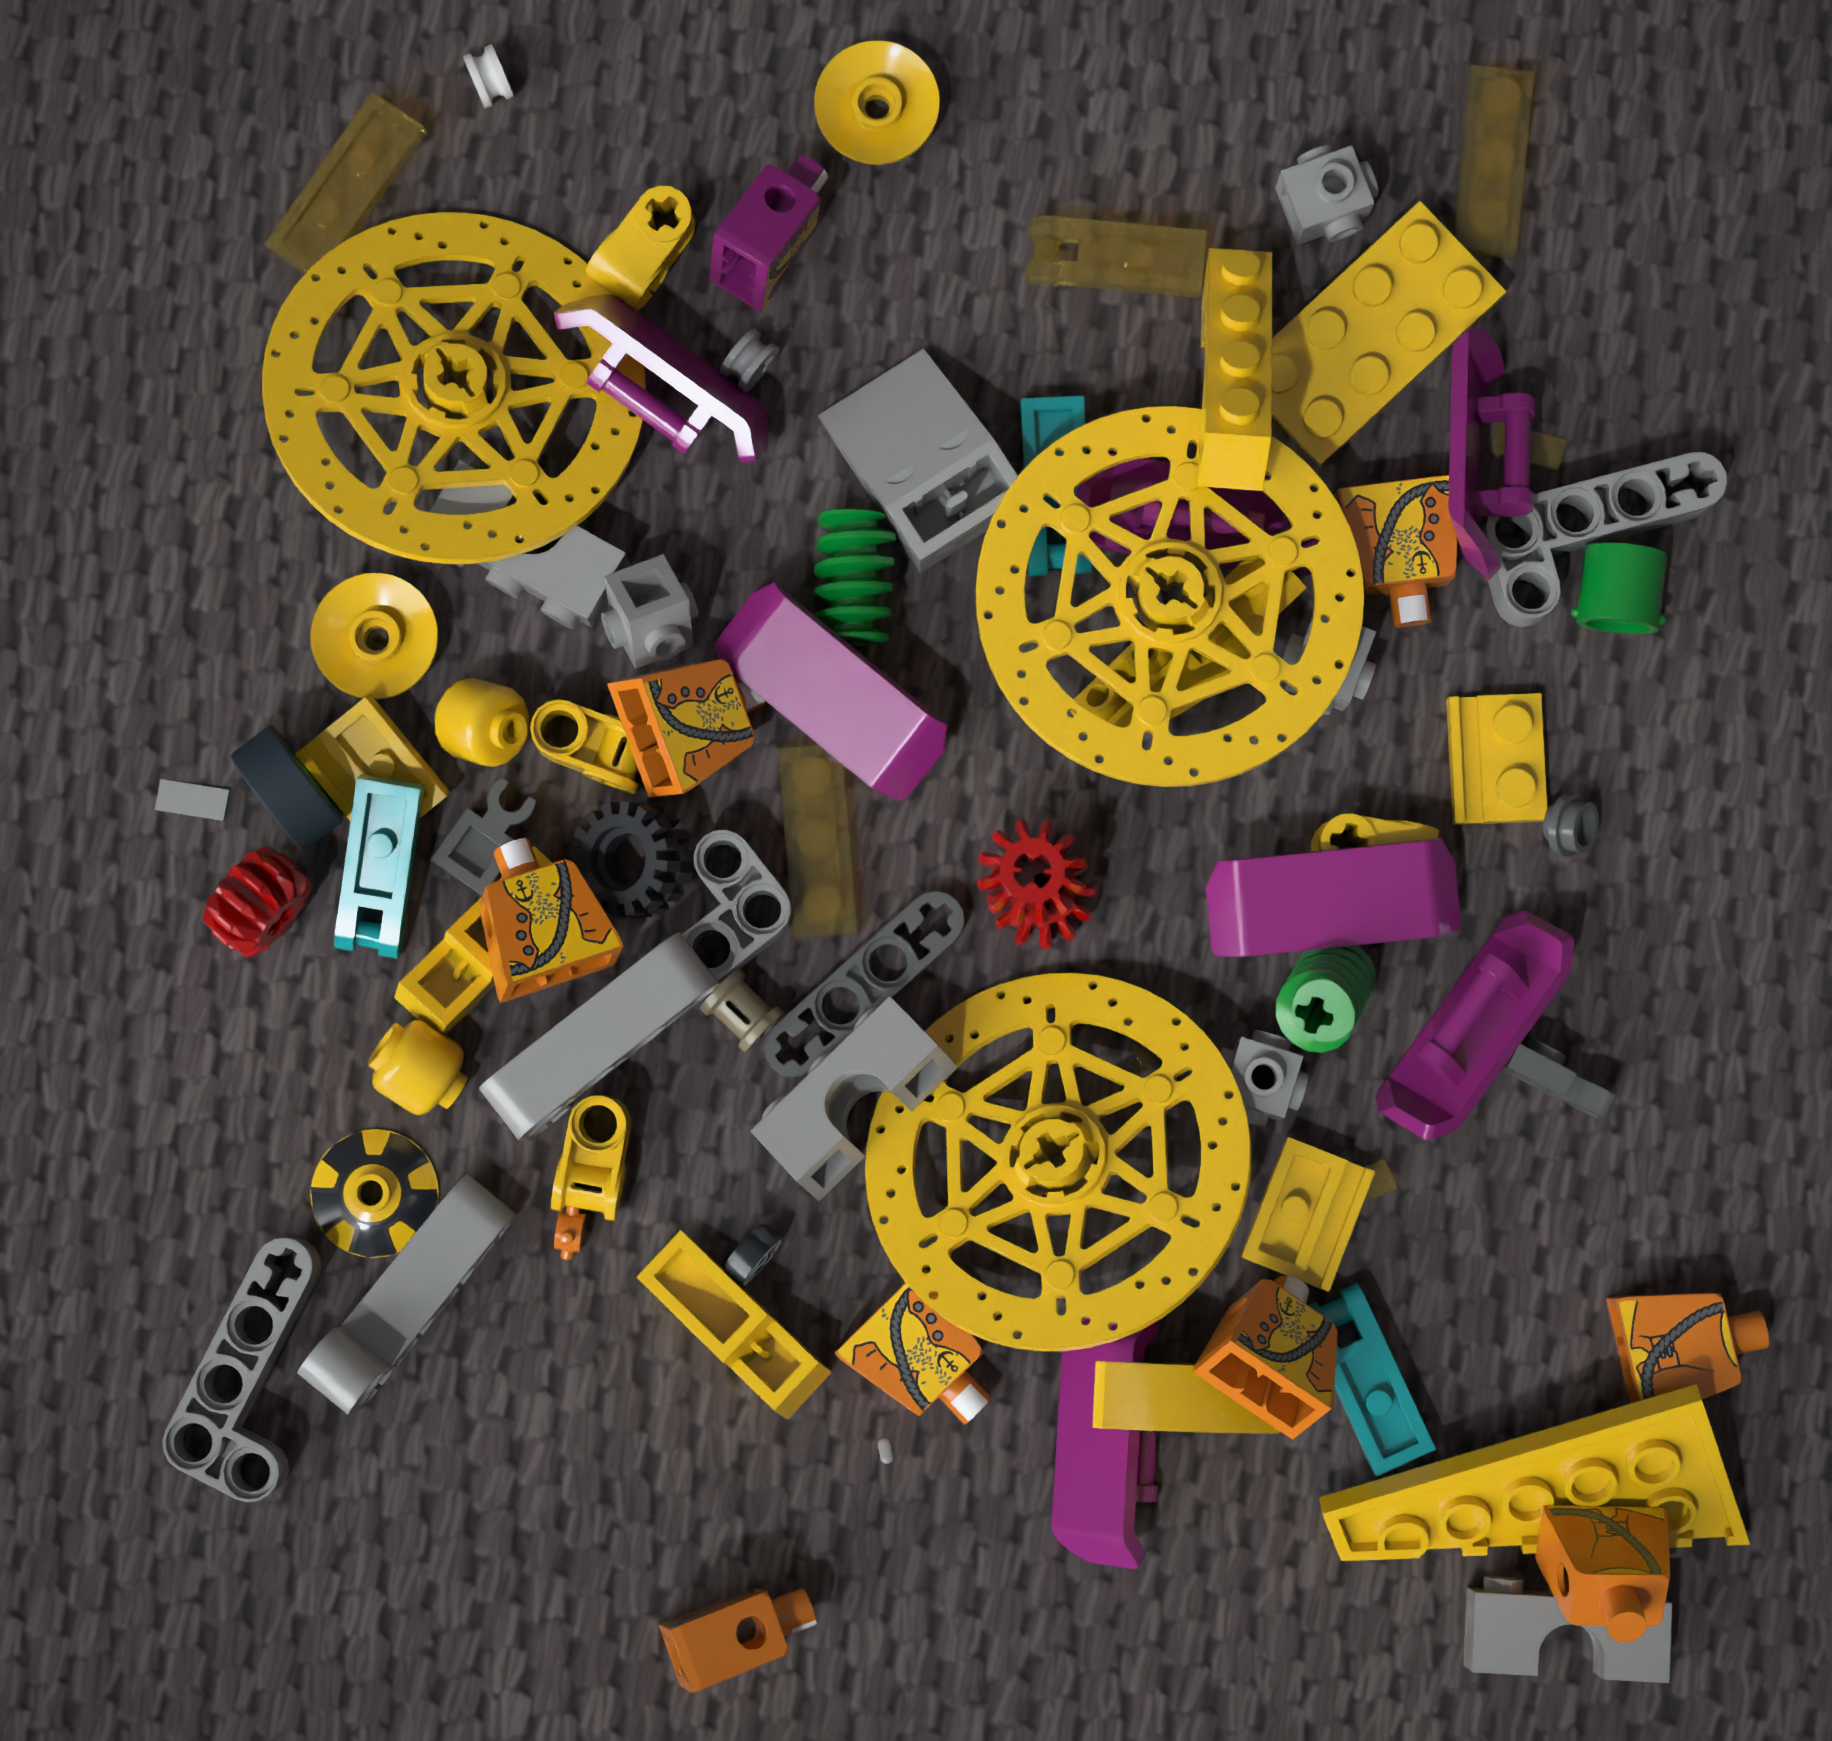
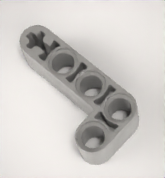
M1704 452L1687 453L1536 493L1533 497V511L1528 515L1517 517L1488 516L1481 524L1480 529L1495 548L1501 566L1498 572L1488 580L1493 601L1500 617L1508 624L1517 627H1530L1539 623L1557 605L1561 594L1560 581L1552 556L1581 549L1589 544L1608 542L1691 520L1703 515L1725 492L1727 475L1722 463L1713 455ZM1687 476H1689L1691 482L1702 481L1705 487L1698 496L1693 489H1687L1673 493L1666 500L1665 491L1675 488ZM1621 489H1631L1638 492L1645 502L1644 515L1633 516L1624 512L1618 503V491ZM1560 505H1571L1580 510L1585 520L1584 530L1581 532L1565 530L1557 520V507ZM1500 521L1516 523L1524 534L1523 546L1520 548H1509L1501 544L1495 535L1496 523ZM1517 581L1533 583L1541 593L1542 602L1540 607L1537 609L1521 607L1513 597V584Z
M716 830L705 835L697 844L694 852V866L701 880L720 905L682 934L694 951L697 943L709 934L724 936L729 941L730 954L724 964L716 968H708L720 984L737 968L741 969L782 937L789 929L792 920V906L783 888L747 842L737 833L728 830ZM724 845L736 848L741 853L742 862L734 875L727 878H719L707 871L706 861L713 849ZM759 895L774 897L781 905L779 919L768 928L753 927L746 921L745 910L747 904Z
M676 933L655 947L488 1078L479 1087V1090L519 1141L528 1142L548 1128L547 1122L551 1120L554 1123L571 1108V1102L697 1005L720 983L681 933Z
M468 1174L464 1175L439 1203L340 1327L333 1328L317 1344L300 1366L297 1374L347 1415L359 1412L378 1391L375 1389L377 1384L379 1383L382 1386L417 1343L418 1339L416 1336L418 1333L421 1335L425 1333L459 1289L456 1286L459 1282L461 1284L466 1282L511 1226L517 1214Z
M299 1238L273 1239L266 1243L257 1253L170 1420L163 1437V1451L170 1464L236 1500L255 1502L275 1494L286 1483L289 1473L288 1459L283 1450L273 1442L242 1426L319 1280L322 1269L321 1258L316 1248L306 1240ZM295 1251L297 1255L294 1264L302 1269L299 1278H286L276 1294L277 1296L288 1297L287 1305L277 1298L259 1295L257 1291L260 1286L263 1289H273L281 1277L282 1269L274 1264L276 1257L290 1256ZM256 1306L268 1311L273 1320L272 1333L262 1343L252 1341L244 1331L245 1316L250 1309ZM225 1364L237 1369L243 1381L241 1393L233 1401L224 1400L217 1394L214 1388L215 1374ZM193 1423L203 1425L212 1436L211 1451L204 1459L194 1458L187 1452L184 1446L183 1438L185 1432ZM249 1453L261 1455L270 1466L269 1480L263 1488L257 1489L249 1486L241 1476L242 1461Z

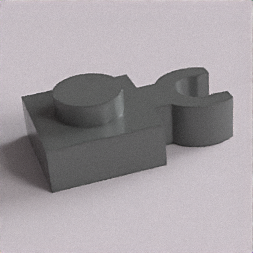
M504 778L497 780L491 786L487 796L488 811L483 818L467 808L431 858L432 862L481 896L486 886L498 881L501 877L493 852L498 847L513 841L508 836L511 829L528 823L534 817L538 808V802L529 796L518 811H505L502 807V798L508 792L511 784Z
M1531 1040L1528 1048L1520 1044L1501 1070L1555 1099L1558 1098L1568 1103L1575 1109L1595 1119L1605 1117L1615 1097V1094L1576 1076L1577 1073L1562 1066L1566 1056L1536 1040Z

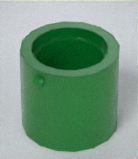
M1608 542L1586 545L1583 551L1578 605L1571 610V615L1576 618V623L1581 627L1591 630L1631 635L1651 634L1659 631L1660 625L1666 622V617L1661 614L1667 554L1656 548L1628 543Z

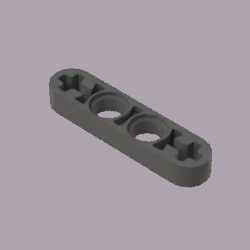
M933 891L926 892L911 902L771 1029L764 1045L765 1058L771 1068L781 1076L789 1078L807 1075L816 1059L827 1052L833 1051L854 1031L857 1021L865 1012L880 1006L889 996L893 999L950 948L961 935L964 916L958 901L947 893ZM929 905L936 911L946 906L952 913L947 919V925L951 931L944 937L936 931L929 933L919 942V945L930 952L923 959L918 960L910 943L894 932L901 925L905 924L908 932L912 935L924 922V917L920 913L923 907ZM887 945L900 949L907 960L906 970L903 975L897 980L890 982L876 978L869 966L870 958L874 951L881 946ZM833 989H849L859 1000L858 1014L854 1020L847 1024L839 1025L832 1023L823 1014V999ZM808 1009H811L819 1026L834 1035L835 1038L826 1046H823L817 1034L804 1048L809 1057L806 1063L800 1066L796 1061L790 1060L783 1065L777 1059V1056L782 1051V1047L777 1040L786 1032L791 1037L796 1038L810 1026L799 1018Z

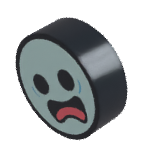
M759 1224L744 1238L729 1257L724 1266V1272L741 1288H744L776 1253L783 1238L767 1224Z

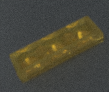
M1472 65L1469 71L1453 236L1471 255L1511 260L1516 255L1534 72Z
M371 92L264 245L268 251L305 274L326 253L345 240L355 236L427 132L424 126L374 92Z
M820 745L779 748L778 756L794 940L856 935L858 933L843 764Z

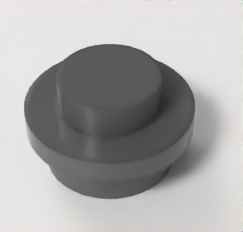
M1574 793L1562 794L1547 809L1543 821V833L1549 841L1551 850L1554 854L1571 857L1577 852L1585 853L1589 851L1596 840L1599 829V814L1596 806L1593 803L1585 802L1581 795Z

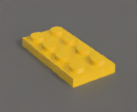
M1419 201L1272 338V417L1313 461L1321 467L1452 346L1468 328H1471L1505 296L1507 291L1428 208Z

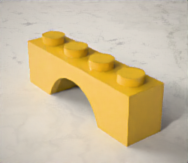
M1209 248L1201 306V347H1205V365L1199 433L1198 486L1263 491L1272 437V252Z

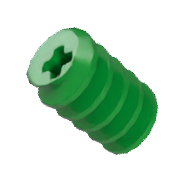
M857 509L826 510L818 514V526L831 533L823 535L816 540V549L819 553L829 557V559L815 564L814 573L816 577L829 584L818 586L813 590V601L828 609L817 611L813 615L851 646L877 645L890 641V634L874 628L873 621L892 616V609L874 601L875 595L893 591V583L876 577V571L895 566V559L879 553L878 545L896 541L897 534L879 527L880 520L888 518L886 514Z
M1361 945L1305 950L1302 953L1276 1000L1278 1024L1282 1033L1292 1044L1305 1051L1323 1053L1337 1049L1349 1039L1376 985L1375 966L1371 956Z

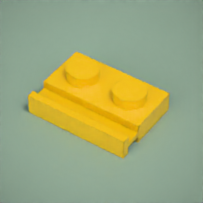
M1541 693L1481 695L1459 698V696L1448 697L1446 699L1453 825L1543 822L1547 811Z
M371 694L364 697L315 739L295 753L350 822L356 779L361 774L425 785L420 818L451 794Z
M1286 1137L1240 1257L1283 1275L1296 1277L1304 1283L1329 1292L1375 1171Z

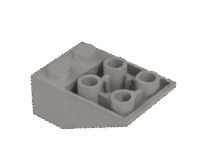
M924 348L818 415L819 420L879 512L887 515L888 518L885 521L891 530L897 534L898 541L920 574L987 532L992 516L1000 501L1018 476L993 437Z

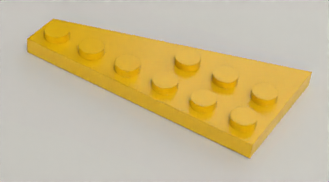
M1697 1384L1319 1497L1322 1515L1341 1561L1420 1558L1427 1549L1461 1548L1463 1556L1487 1555L1488 1547L1521 1546L1523 1554L1536 1553L1543 1505L1666 1507L1668 1512L1669 1548L1692 1547V1539L1720 1537H1725L1727 1546L1750 1545Z

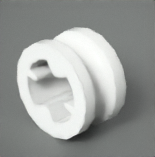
M492 44L484 47L485 51L480 57H474L470 53L463 55L484 108L492 106V100L496 96H504L506 100L514 97Z

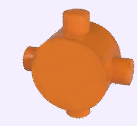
M567 1206L566 1211L559 1212L556 1224L554 1249L561 1250V1258L566 1260L573 1259L574 1252L580 1253L583 1244L586 1214H580L579 1208Z

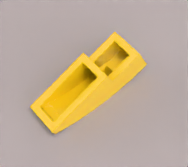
M535 846L532 847L539 867L552 864ZM481 898L446 931L444 939L399 982L394 998L418 1020L426 1022L444 1035H447L495 985L480 914Z
M680 1230L640 1272L637 1278L775 1412L788 1420L832 1372L756 1299L732 1280L719 1264Z
M1096 1361L1092 1428L1280 1434L1279 1430L1194 1374L1193 1370L1196 1364Z

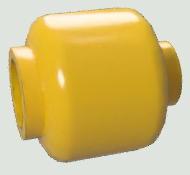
M467 678L454 683L445 691L435 711V733L441 747L453 757L483 766L497 767L508 763L521 750L529 730V712L524 699L510 687L481 679Z
M422 1020L411 1021L404 1027L394 1023L376 1046L367 1065L374 1069L372 1080L374 1088L414 1115L426 1114L437 1104L448 1109L459 1096L468 1079L466 1075L459 1072L464 1059L462 1047Z

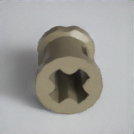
M737 968L708 996L699 1009L706 1016L714 1014L740 1039L738 1047L747 1053L769 1032L785 1012L779 1006L772 1008L768 1006L744 982L746 975Z

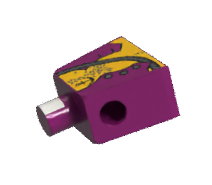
M801 155L796 158L786 173L774 165H766L714 233L710 282L758 312L762 313L816 230L821 197L818 192L828 179L827 172L820 164L809 157Z

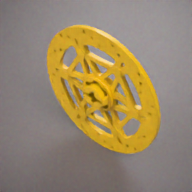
M458 212L413 215L374 226L345 240L317 261L293 287L272 325L265 348L262 369L263 405L272 444L282 466L299 491L329 521L366 544L397 556L440 564H475L518 556L552 542L583 522L604 502L616 487L627 469L637 446L643 419L637 415L635 417L629 416L634 413L603 390L597 392L586 384L591 373L612 345L610 340L589 325L580 326L578 328L588 344L591 357L582 360H568L522 299L531 286H538L553 297L561 306L590 296L612 293L586 275L585 270L588 264L558 241L521 224L488 215ZM442 260L478 262L491 265L495 269L486 284L406 288L395 275L397 270L407 266ZM518 261H523L524 264L520 271L514 272L515 264ZM364 270H372L377 279H371ZM353 296H363L373 310L340 371L325 374L314 372L313 362L318 345L332 319ZM474 302V305L453 330H447L421 306L422 304ZM492 307H497L501 311L493 339L490 342H486L472 336L470 333ZM399 312L406 313L431 337L416 346L411 345L396 314ZM513 322L520 323L546 357L545 360L512 357L503 354ZM386 329L401 361L364 370L359 369L379 330ZM627 354L617 370L646 390L644 365ZM487 367L492 371L493 397L495 398L491 405L486 399ZM419 368H422L424 372V406L418 402L417 374L415 373ZM510 375L552 378L554 382L513 391L511 389ZM395 380L399 383L400 396L392 398L357 394L355 390ZM305 392H312V393H314L313 395H309V396H298V395H296V394H298V393H305ZM571 399H594L597 403V408L585 443L574 460L558 477H548L539 466L538 461L566 406ZM543 402H550L551 405L532 442L529 444L524 443L509 411ZM342 412L387 472L379 487L372 489L360 482L335 456L318 425L316 417L320 413ZM372 412L405 416L407 418L396 451L388 449L362 413ZM493 426H498L514 459L510 461L504 459L479 435ZM424 430L438 436L440 439L419 465H410L409 460L418 431ZM457 442H463L490 467L489 469L435 471ZM505 485L517 500L514 504L505 508L467 515L431 513L418 510L414 506L423 490ZM328 486L334 487L333 489H330V490L327 489ZM534 494H540L547 502V505L540 504ZM569 498H570V499H572L573 501L568 502V501H566V499H569ZM395 502L396 506L393 512L389 515L385 514L384 512L388 504ZM340 510L342 513L338 514L335 511ZM465 526H470L471 528H470V529H465L464 527H465ZM517 540H522L523 542H522V543H517L516 541H517ZM424 547L429 548V549L426 550V551L422 550V548H424Z
M1163 406L1122 411L1096 419L1056 440L1028 464L1004 494L990 521L978 562L976 616L980 639L990 669L1013 709L1038 736L1067 758L1097 773L1140 785L1179 787L1218 782L1261 766L1287 750L1321 718L1336 697L1352 664L1362 627L1364 589L1358 549L1343 511L1326 484L1301 457L1272 436L1265 474L1270 477V480H1264L1263 492L1284 512L1292 528L1274 536L1268 535L1210 488L1198 486L1199 433L1202 409ZM1142 418H1149L1150 421L1147 423L1143 422ZM1171 428L1175 431V433L1170 434L1168 433L1167 429ZM1189 443H1194L1197 447L1196 456L1193 459L1187 457ZM1083 449H1089L1090 453L1085 454ZM1061 451L1063 455L1057 456L1055 455V452ZM1115 451L1117 454L1110 456L1108 452ZM1149 457H1166L1170 461L1168 480L1096 507H1088L1074 495V490L1083 482L1113 466ZM1314 486L1317 488V492H1312L1310 487ZM1046 496L1051 497L1060 505V508L1055 509L1051 507L1043 498ZM1181 499L1189 502L1191 537L1189 541L1170 539L1166 535L1177 502ZM1151 502H1162L1161 511L1149 540H1144L1109 520L1113 516ZM1026 507L1028 511L1023 513L1019 509ZM1204 509H1211L1248 538L1249 543L1214 550L1206 549ZM1318 513L1320 515V518H1314L1313 514ZM1004 523L1006 526L999 528L997 524ZM1051 527L1067 541L1056 612L1053 618L1033 624L1028 621L1025 610L1024 587L1026 570L1031 551L1041 529ZM1092 532H1097L1129 549L1131 554L1121 566L1115 567L1089 538V535ZM1312 538L1319 541L1318 544L1308 548L1301 546L1302 542ZM1084 555L1107 580L1110 588L1078 607H1073L1070 601L1077 557ZM1166 556L1157 560L1155 559L1156 557ZM1253 558H1261L1263 560V566L1231 585L1225 582L1219 568L1220 564ZM1193 564L1197 565L1198 568L1203 572L1202 576L1199 570ZM1300 567H1306L1311 571L1313 580V620L1303 655L1298 663L1292 665L1275 654L1273 647L1284 574ZM1016 568L1019 570V572L1013 574L1011 572V569ZM1346 572H1353L1354 576L1348 577ZM1126 583L1130 584L1136 593L1135 605L1133 598H1126ZM1264 583L1268 586L1262 634L1256 636L1229 607V603ZM1173 585L1182 591L1179 601L1172 599L1164 605L1157 600L1160 590L1167 592ZM1204 587L1206 593L1212 592L1213 607H1209L1207 600L1203 597ZM1002 589L1004 593L999 595L996 593V590ZM1340 596L1342 597L1343 601H1336L1335 597ZM1107 606L1114 608L1120 626L1084 633L1076 632L1075 625ZM989 613L992 615V618L985 619L984 615ZM1137 613L1139 618L1148 628L1142 626L1140 622L1136 619ZM1321 617L1328 618L1329 622H1322ZM1219 624H1224L1247 649L1250 657L1243 659L1210 642L1208 637ZM1182 630H1183L1184 632H1187V633H1184V634L1173 635V633H1176V632H1179V631H1182ZM1128 640L1134 643L1135 682H1127L1089 651V648ZM1030 643L1038 645L1036 649L1026 653H1022L1019 650L1020 647ZM1149 650L1170 652L1173 655L1160 692H1152L1149 688ZM1192 650L1226 667L1230 671L1225 676L1184 691L1177 689V683L1188 653ZM1064 655L1071 656L1133 706L1131 724L1128 727L1122 728L1095 716L1083 708L1054 680L1046 668V664L1050 660ZM1335 663H1341L1342 668L1337 669ZM1023 672L1025 677L1019 678L1017 674ZM1312 679H1319L1320 684H1314ZM1280 683H1287L1297 694L1294 696L1290 695L1281 688ZM1243 684H1251L1266 698V702L1257 710L1223 728L1189 736H1174L1169 732L1168 727L1172 711ZM1025 699L1028 701V704L1023 706L1020 704V700ZM1073 711L1076 716L1073 718L1069 717L1067 712ZM1145 733L1152 735L1150 750L1142 748V740ZM1083 734L1086 735L1087 739L1081 741L1078 737ZM1282 735L1285 737V741L1280 742L1277 736ZM1229 736L1231 741L1225 742L1223 737ZM1250 738H1255L1257 744L1250 743ZM1101 757L1103 762L1097 763L1095 758ZM1164 759H1170L1172 764L1166 765ZM1195 770L1198 775L1193 777L1189 771Z
M1049 973L1016 979L982 991L952 1008L924 1031L958 1067L987 1044L1024 1028L1033 1029V1048L965 1093H961L946 1085L948 1078L952 1075L951 1073L930 1094V1096L934 1097V1100L932 1102L923 1100L913 1111L897 1096L882 1091L868 1135L865 1179L871 1217L879 1240L892 1265L905 1283L928 1307L965 1332L989 1342L1033 1351H1070L1114 1342L1146 1328L1182 1304L1205 1281L1231 1243L1241 1220L1250 1183L1252 1144L1243 1098L1230 1068L1204 1031L1186 1014L1157 995L1121 980L1080 973ZM1097 985L1096 989H1090L1092 986ZM1001 995H1005L1003 999H999ZM1031 1000L1029 1004H1025V1001ZM1112 1002H1117L1115 1006H1110ZM1051 1008H1055V1021L1048 1023V1011ZM1128 1021H1133L1130 1026L1126 1025ZM1176 1021H1180V1022H1181V1023H1180L1179 1025H1177V1026L1174 1025V1023H1175ZM1079 1023L1091 1024L1126 1035L1156 1054L1162 1060V1066L1147 1077L1141 1078L1072 1046V1028ZM979 1034L978 1038H972L974 1035ZM949 1039H954L951 1043H947ZM1184 1046L1189 1047L1188 1050L1183 1051L1182 1048ZM1058 1064L1066 1100L1063 1103L1043 1104L1049 1066ZM1083 1067L1124 1086V1089L1088 1106H1083L1075 1069ZM1028 1071H1032L1028 1104L1025 1111L985 1102L988 1097ZM1186 1071H1192V1073L1182 1081H1175L1177 1077H1179ZM1228 1094H1233L1231 1099H1226ZM1181 1101L1192 1103L1201 1140L1199 1180L1195 1194L1190 1198L1182 1197L1169 1190L1166 1111ZM1137 1102L1143 1104L1142 1108L1112 1135L1106 1132L1100 1122L1102 1117ZM904 1108L902 1113H898L899 1109ZM972 1116H979L1010 1124L1011 1127L1003 1142L997 1144L972 1126L969 1120ZM1223 1120L1227 1121V1124L1224 1126L1220 1125V1122ZM931 1121L946 1128L948 1206L933 1217L926 1218L920 1208L916 1190L915 1160L921 1128L924 1123ZM1146 1126H1151L1154 1174L1151 1178H1146L1117 1157L1118 1152ZM885 1128V1131L879 1134L880 1129ZM964 1141L971 1142L997 1161L996 1166L968 1192H963L962 1143ZM1211 1145H1217L1215 1149H1210ZM1055 1151H1059L1066 1160L1062 1166L1057 1168L1048 1159V1156ZM1097 1157H1098L1097 1165H1095V1164H1094V1161H1095V1160L1097 1159ZM906 1169L905 1173L899 1174L900 1170ZM1118 1175L1146 1195L1147 1198L1144 1203L1140 1204L1105 1195L1103 1191L1108 1185L1111 1176ZM1002 1183L1006 1184L1013 1195L1012 1201L978 1216L971 1215L972 1210ZM1234 1186H1240L1239 1190H1232ZM895 1192V1196L890 1198L889 1194ZM1216 1206L1221 1207L1219 1211L1213 1210ZM1089 1208H1097L1130 1217L1127 1223L1089 1248L1082 1249L1086 1215ZM1029 1212L1033 1221L1038 1251L1031 1253L989 1233V1230L994 1226ZM1071 1215L1065 1254L1059 1257L1055 1256L1047 1220L1050 1216ZM1188 1217L1199 1222L1200 1225L1197 1228H1193L1183 1223L1182 1220ZM884 1219H888L886 1224H882ZM1150 1227H1155L1171 1235V1239L1166 1247L1148 1265L1133 1276L1100 1292L1089 1295L1082 1293L1081 1273ZM932 1237H938L936 1242L926 1248H922L923 1243ZM967 1241L980 1244L1041 1274V1295L1035 1299L1023 1298L989 1287L958 1267L951 1260V1254ZM931 1268L929 1273H924L925 1269ZM1192 1271H1198L1197 1275H1190ZM1166 1279L1171 1280L1170 1284L1164 1285L1163 1283ZM1144 1283L1143 1288H1137L1138 1284ZM934 1294H938L936 1299H931ZM986 1295L984 1300H980V1297ZM1064 1298L1066 1299V1312L1061 1316L1058 1312V1303L1060 1299ZM997 1315H1002L999 1321H995ZM1086 1319H1090V1323L1088 1325H1083V1322ZM1118 1325L1115 1331L1110 1330L1111 1326ZM1018 1333H1022L1020 1339H1015Z

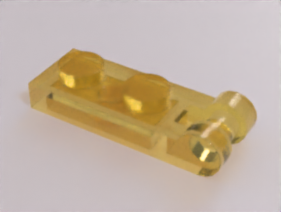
M1035 216L1031 218L1029 233L1030 240L1035 241L1034 257L1027 261L1025 281L1032 285L1051 287L1065 285L1200 298L1207 230L1058 216ZM1065 242L1079 244L1077 262L1058 260L1060 244Z

